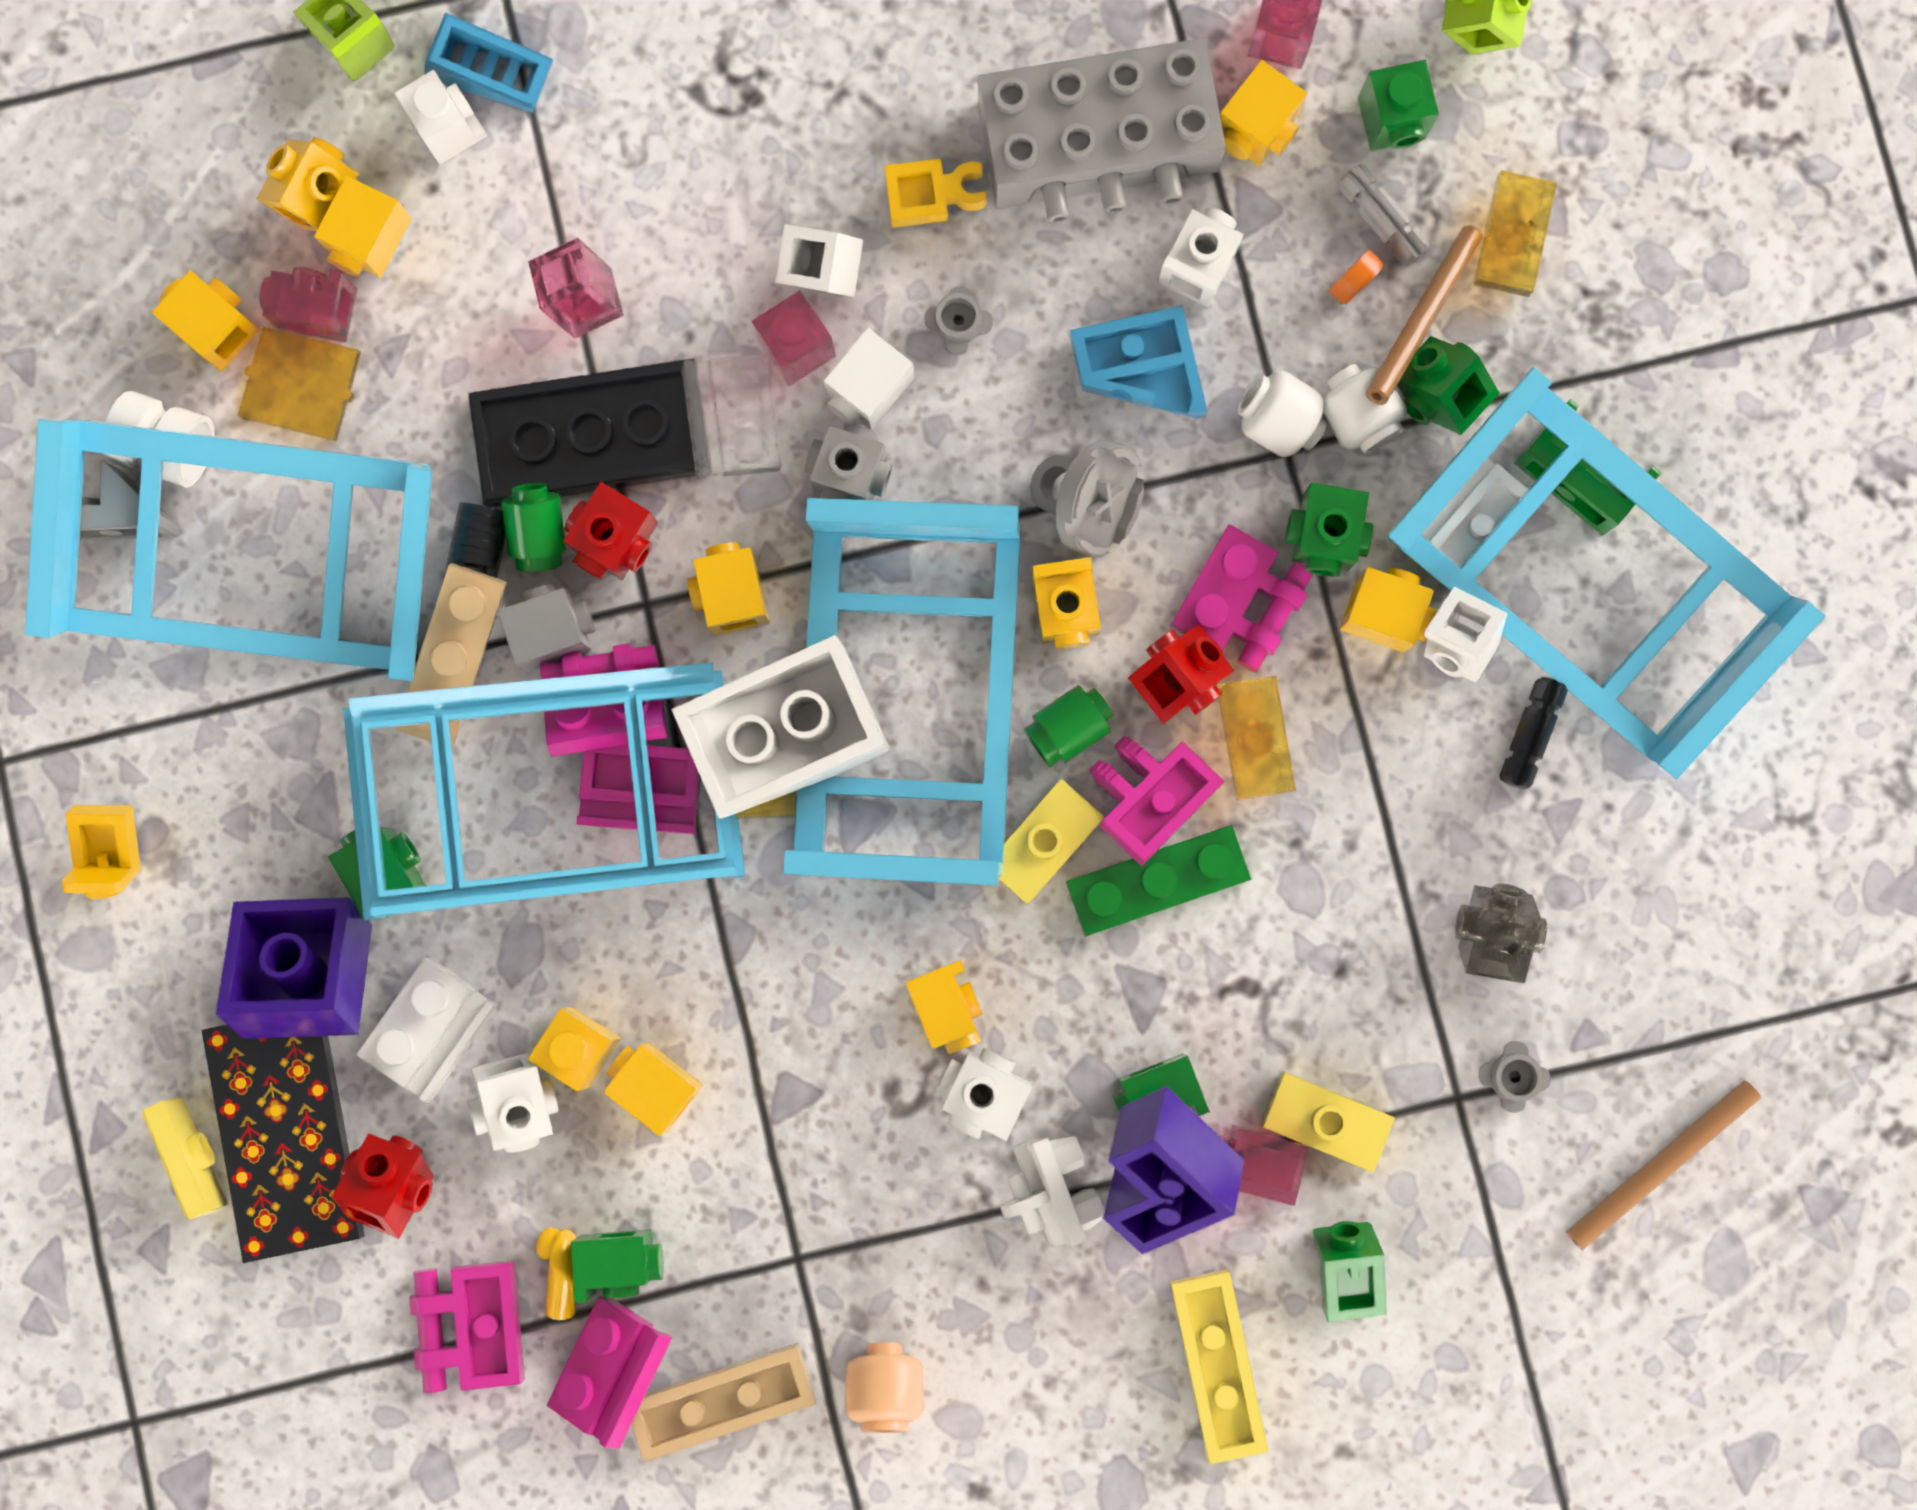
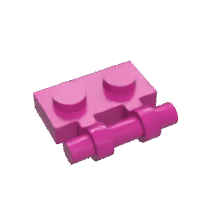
M1228 524L1170 627L1185 634L1197 625H1200L1208 637L1220 646L1222 651L1231 635L1246 643L1237 663L1257 673L1266 656H1273L1279 647L1282 639L1278 635L1292 610L1299 611L1307 598V593L1304 589L1313 574L1306 572L1305 565L1298 562H1293L1284 579L1277 578L1268 573L1279 552ZM1258 591L1272 600L1259 623L1255 624L1242 616Z
M632 643L613 646V652L583 657L580 651L562 655L559 661L540 664L541 679L656 668L659 667L658 653L655 645L633 648ZM664 700L643 701L646 741L667 738ZM624 704L544 712L546 745L551 757L628 744Z
M515 1260L456 1266L450 1270L452 1291L446 1292L439 1291L437 1268L414 1271L415 1295L409 1296L410 1314L417 1316L419 1349L414 1350L415 1370H421L423 1393L447 1390L445 1368L458 1366L461 1391L521 1384L525 1380ZM454 1312L457 1345H443L441 1313Z

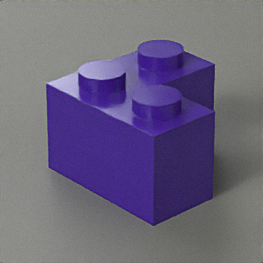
M1164 1086L1120 1108L1108 1162L1115 1169L1103 1219L1141 1254H1144L1235 1215L1244 1159L1173 1091Z

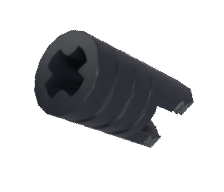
M459 503L445 574L448 565L454 563L462 567L467 565L482 568L483 574L498 578L506 540L502 510L471 503Z

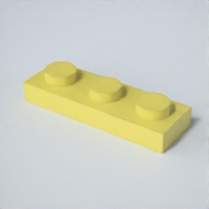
M1224 1269L1170 1281L1209 1464L1269 1452L1230 1271Z

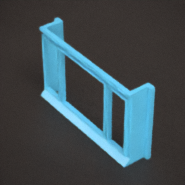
M1532 367L1387 536L1391 542L1449 591L1456 587L1506 612L1507 617L1502 635L1552 678L1559 683L1565 684L1571 694L1648 759L1677 780L1820 624L1826 615L1808 600L1791 596L1552 392L1549 387L1553 382L1538 369ZM1528 412L1562 441L1566 447L1465 563L1459 567L1421 534ZM1581 458L1708 566L1601 686L1475 581ZM1725 580L1765 616L1663 729L1656 734L1616 699L1719 584Z
M38 419L25 635L51 638L66 631L387 669L389 670V679L413 681L433 469H430L431 464L82 419L55 421ZM85 451L142 458L131 614L75 607ZM163 461L333 483L321 637L152 616ZM354 485L405 492L391 645L341 639Z
M807 498L806 522L813 530L806 648L835 635L837 637L839 611L993 618L984 782L979 784L834 776L797 790L794 850H785L783 874L999 885V876H1003L1021 545L1018 506ZM843 537L995 543L997 546L994 599L840 592ZM827 795L982 802L979 860L824 852Z
M712 662L348 698L350 707L343 708L364 921L389 918V915L717 877H721V880L745 877L738 813L719 819L714 806L718 853L667 859L659 858L642 702L702 696L723 686L722 670L714 671ZM624 704L641 862L465 881L449 721ZM430 723L446 884L387 890L371 729Z

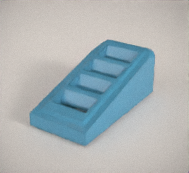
M445 12L425 61L424 75L434 69L442 84L451 86L456 83L460 90L533 113L553 59ZM456 44L466 47L459 65L449 61ZM477 51L488 54L480 74L470 70ZM499 58L510 61L501 83L491 79ZM521 65L532 68L523 92L512 88Z

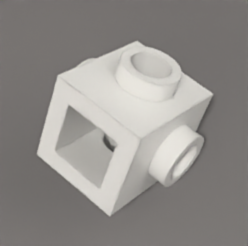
M983 1048L979 1057L968 1052L962 1064L951 1059L937 1092L947 1096L942 1105V1110L952 1114L947 1124L977 1139H980L985 1130L1007 1141L1033 1086L1030 1082L1011 1073L1016 1063ZM975 1085H988L993 1090L992 1097L984 1103L973 1100L970 1091Z
M529 1052L471 1068L478 1098L467 1101L476 1136L487 1133L494 1151L503 1148L506 1152L510 1153L524 1151L540 1143L539 1138L553 1134L549 1115L559 1112L553 1085L550 1078L540 1080L537 1066L527 1060L530 1056Z

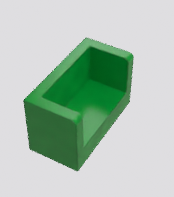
M1571 399L1566 402L1575 411L1579 407ZM1543 427L1516 459L1514 464L1536 481L1566 445L1548 429ZM1582 458L1551 493L1602 536L1618 526L1636 505ZM1653 465L1645 470L1655 480L1661 475V472Z

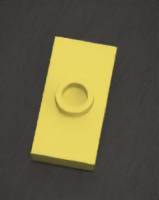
M1060 779L1004 843L1003 876H999V880L1028 905L1105 816L1064 780Z
M1282 1071L1261 1126L1374 1173L1395 1117Z
M183 1097L164 1100L143 1109L144 1113L142 1115L185 1218L191 1220L227 1206V1201L212 1168V1165L215 1163L212 1145L203 1133L197 1132Z

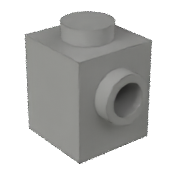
M549 584L530 589L521 595L522 602L497 610L514 663L527 673L539 669L542 663L561 660L562 655L579 651L583 654L592 651L587 634L595 632V626L589 608L584 599L576 601L575 597L564 587L556 590L555 585Z

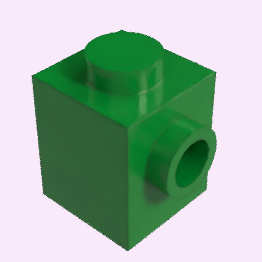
M1426 59L1369 71L1358 96L1370 151L1388 147L1401 149L1425 140L1439 115Z
M380 826L387 890L426 886L415 867L416 864L421 862V859L409 837L404 832L397 835L395 830ZM355 830L341 838L340 843L343 848L329 855L328 858L359 913L364 918Z

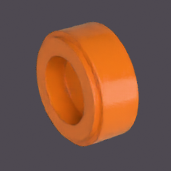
M1368 249L1328 289V292L1341 305L1348 304L1381 271L1383 262Z

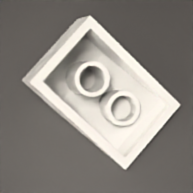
M835 635L672 709L719 819L834 777L891 751L846 649Z

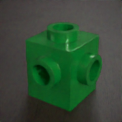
M1430 336L1417 350L1397 384L1405 398L1404 402L1408 408L1407 413L1414 420L1423 425H1428L1432 422L1459 435H1462L1500 394L1479 355L1474 350L1461 342H1456L1455 345H1452L1433 336Z
M1311 482L1303 493L1300 510L1291 509L1287 523L1285 543L1294 545L1292 562L1306 564L1305 571L1314 575L1338 577L1341 570L1349 571L1358 562L1359 556L1367 557L1373 536V523L1365 522L1369 492ZM1325 530H1328L1329 532H1331V534H1332L1333 536H1330L1329 534H1327Z

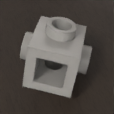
M845 424L843 430L828 425L824 440L814 439L805 463L804 472L812 474L810 483L814 494L825 499L873 500L874 495L883 497L893 465L886 462L887 457L884 443L876 441L878 435L867 428L854 424ZM840 456L858 461L857 465L849 471H844L837 467Z

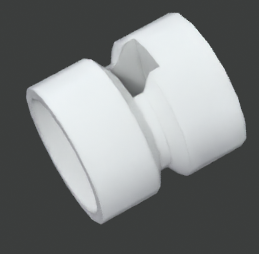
M134 391L124 392L115 401L105 423L214 436L212 419L178 406L172 407L168 411L163 410L161 400ZM103 454L105 459L112 463L141 472L142 458ZM163 461L162 480L187 488L193 486L198 481L206 466Z

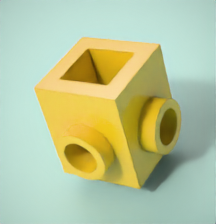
M313 137L311 142L288 139L286 144L280 145L269 158L266 166V173L269 176L256 200L302 229L316 232L345 176L356 180L359 173L341 162L345 156L342 151L320 138Z

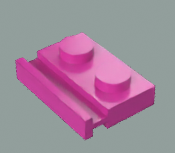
M628 744L583 752L579 792L580 808L576 825L638 830ZM647 745L656 831L696 835V816L699 806L701 776L689 749Z
M598 1296L546 1406L585 1434L596 1437L600 1440L599 1444L603 1447L620 1449L672 1337L666 1333L659 1332L653 1328V1324L615 1299Z

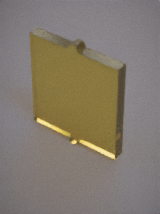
M262 327L252 366L249 365L244 370L248 380L237 416L241 419L337 442L347 403L352 402L355 398L351 388L361 352L358 349Z

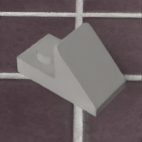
M104 460L100 461V500L82 497L80 540L137 538L140 487L122 470ZM160 507L158 537L179 536V525Z

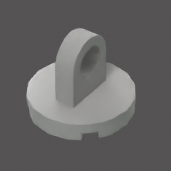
M1098 440L1086 446L1075 459L1054 455L1046 458L1038 465L1032 475L1030 485L1032 499L1038 507L1056 515V528L1061 542L1071 551L1087 557H1102L1110 553L1106 548L1112 542L1120 544L1128 536L1139 515L1144 495L1143 479L1137 478L1135 467L1141 466L1139 456L1127 445L1114 441ZM1066 473L1061 482L1058 498L1054 499L1052 493L1053 484L1061 474Z

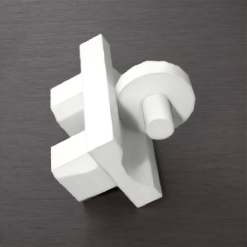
M1075 1136L1054 1140L1041 1138L1027 1140L1013 1146L1022 1172L1007 1178L1014 1199L1000 1206L1003 1217L1011 1218L1021 1215L1028 1234L1044 1229L1050 1247L1067 1244V1247H1073L1086 1241L1087 1238L1084 1232L1103 1220L1105 1210L1099 1195L1093 1188L1084 1189L1073 1195L1069 1194L1063 1175L1085 1166V1158Z

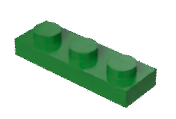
M1232 825L1159 849L1142 867L1132 858L1068 880L1066 885L1084 937L1250 881L1251 877Z

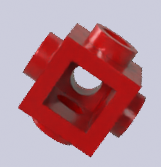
M600 482L587 503L580 501L570 513L564 527L568 534L563 541L577 553L572 560L575 565L599 580H602L608 572L622 581L629 570L635 573L647 559L652 548V542L648 541L658 525V521L649 510Z
M1197 625L1180 637L1172 629L1156 640L1145 650L1150 659L1132 673L1128 679L1164 724L1187 707L1191 709L1194 715H1197L1223 695L1217 684L1235 670L1225 659L1220 646L1208 637L1200 625Z
M368 1133L361 1147L352 1151L344 1162L341 1170V1181L331 1197L347 1218L399 1239L413 1213L420 1212L428 1202L433 1188L432 1180L434 1175L422 1157L424 1151L415 1143L397 1135H392L390 1140L387 1141Z

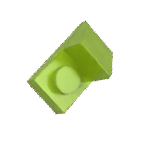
M307 0L293 11L303 26L329 52L352 81L361 77L394 49L395 44L383 23L362 0Z

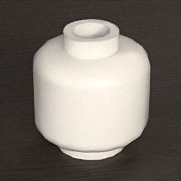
M1357 364L1346 367L1327 381L1331 391L1323 399L1324 409L1322 415L1341 446L1349 450L1360 448L1364 454L1375 451L1403 432L1404 428L1400 422L1406 416L1408 409L1396 388L1388 402L1384 405H1377L1367 398L1366 391L1379 370L1377 367L1363 371L1359 369Z
M1276 371L1268 377L1262 374L1256 377L1245 391L1237 409V414L1242 417L1241 427L1243 434L1281 457H1290L1302 447L1306 450L1312 449L1322 437L1327 426L1326 420L1321 418L1324 409L1321 393L1284 371Z

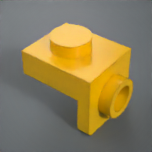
M73 805L65 814L73 868L62 879L63 892L84 893L86 897L91 899L113 897L122 892L141 870L132 805Z

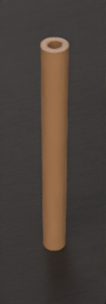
M1466 225L1459 232L1369 385L1366 396L1371 402L1377 405H1384L1388 402L1481 242L1483 236L1478 228Z
M1746 1080L1742 1081L1567 1230L1566 1234L1583 1251L1761 1099L1759 1092Z

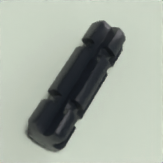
M1541 677L1535 681L1528 698L1532 701V704L1525 707L1509 748L1513 752L1512 757L1509 756V758L1505 759L1499 774L1502 782L1518 789H1528L1532 786L1539 769L1535 762L1539 759L1542 760L1558 719L1554 712L1558 708H1562L1568 692L1565 684L1547 677Z

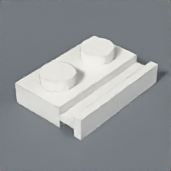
M1486 459L1421 535L1457 566L1461 567L1527 492L1528 488L1498 463L1493 464L1489 459Z
M424 957L356 1055L403 1088H407L415 1093L424 1103L431 1102L498 1004L477 992V989L431 957Z

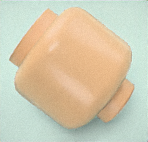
M901 1343L867 1344L866 1355L852 1359L846 1366V1414L851 1420L860 1423V1432H908L909 1422L918 1419L924 1409L922 1363L912 1356L902 1355Z

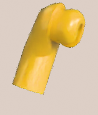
M548 1227L540 1233L536 1243L538 1256L549 1260L545 1313L551 1319L566 1320L574 1316L576 1311L571 1241L576 1239V1236L567 1228L560 1231L557 1228Z

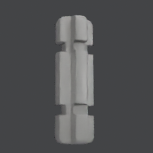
M1357 165L1342 177L1338 184L1340 191L1350 203L1357 201L1359 207L1356 210L1384 244L1391 242L1394 248L1390 251L1404 266L1413 264L1426 253L1429 248L1428 240L1418 228L1410 229L1408 224L1411 220L1383 186L1376 188L1373 183L1377 179L1365 165Z

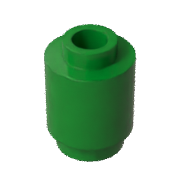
M529 483L513 487L512 496L504 498L501 504L508 555L515 559L516 569L521 572H540L562 566V553L567 550V547L563 541L565 532L560 495L548 492L547 485L543 483Z
M1076 685L1032 716L1034 722L1023 730L1044 762L1051 767L1060 760L1066 764L1111 733L1106 721L1114 715L1104 698L1095 688L1086 693L1080 685Z

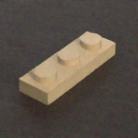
M454 563L448 565L415 667L414 680L410 682L408 692L474 686L498 613L497 610H499L508 583L507 581ZM462 720L449 721L452 747L455 744ZM430 723L396 726L395 730L432 742Z
M795 1343L645 1394L632 1422V1427L643 1462H647L815 1405L817 1399L799 1343Z

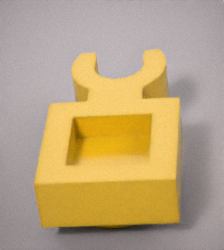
M941 158L884 165L892 228L948 221L947 205L956 204L966 211H978L986 207V192L972 194L966 192L962 187L968 180L983 178L982 163L974 161L965 162L950 174H943Z

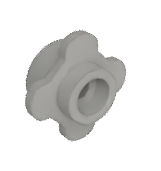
M961 286L951 289L949 295L945 296L937 307L929 308L924 317L926 327L931 331H937L945 340L946 350L954 355L965 353L968 349V343L979 334L989 333L993 325L991 314L988 311L981 310L978 302L972 297L971 291ZM956 316H961L964 319V323L962 325H955L953 319Z
M1518 1041L1508 1042L1504 1046L1503 1054L1493 1063H1484L1479 1069L1481 1084L1492 1087L1501 1098L1502 1108L1513 1113L1522 1111L1525 1108L1526 1101L1534 1098L1539 1091L1546 1090L1551 1081L1549 1071L1544 1067H1540L1532 1057L1528 1056V1047ZM1517 1071L1520 1078L1517 1082L1513 1083L1509 1075L1511 1072Z

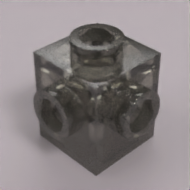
M1502 883L1495 884L1493 888L1474 885L1469 905L1461 904L1455 924V937L1460 940L1458 949L1466 974L1524 984L1533 952L1541 953L1547 935V921L1545 918H1541L1533 895L1528 894L1517 886Z

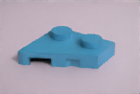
M1182 305L1070 330L1069 337L1082 391L1196 419L1206 416L1208 412Z

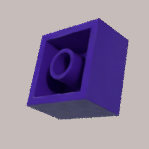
M350 897L233 902L216 1015L243 1039L358 1035L372 932L371 922L369 920L364 921V918H362Z

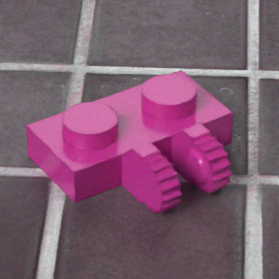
M1125 735L1115 744L1114 748L1129 767L1137 774L1145 777L1136 788L1104 761L1099 760L1089 770L1099 786L1113 799L1120 802L1102 820L1100 827L1142 867L1225 781L1183 741L1159 764L1134 739Z

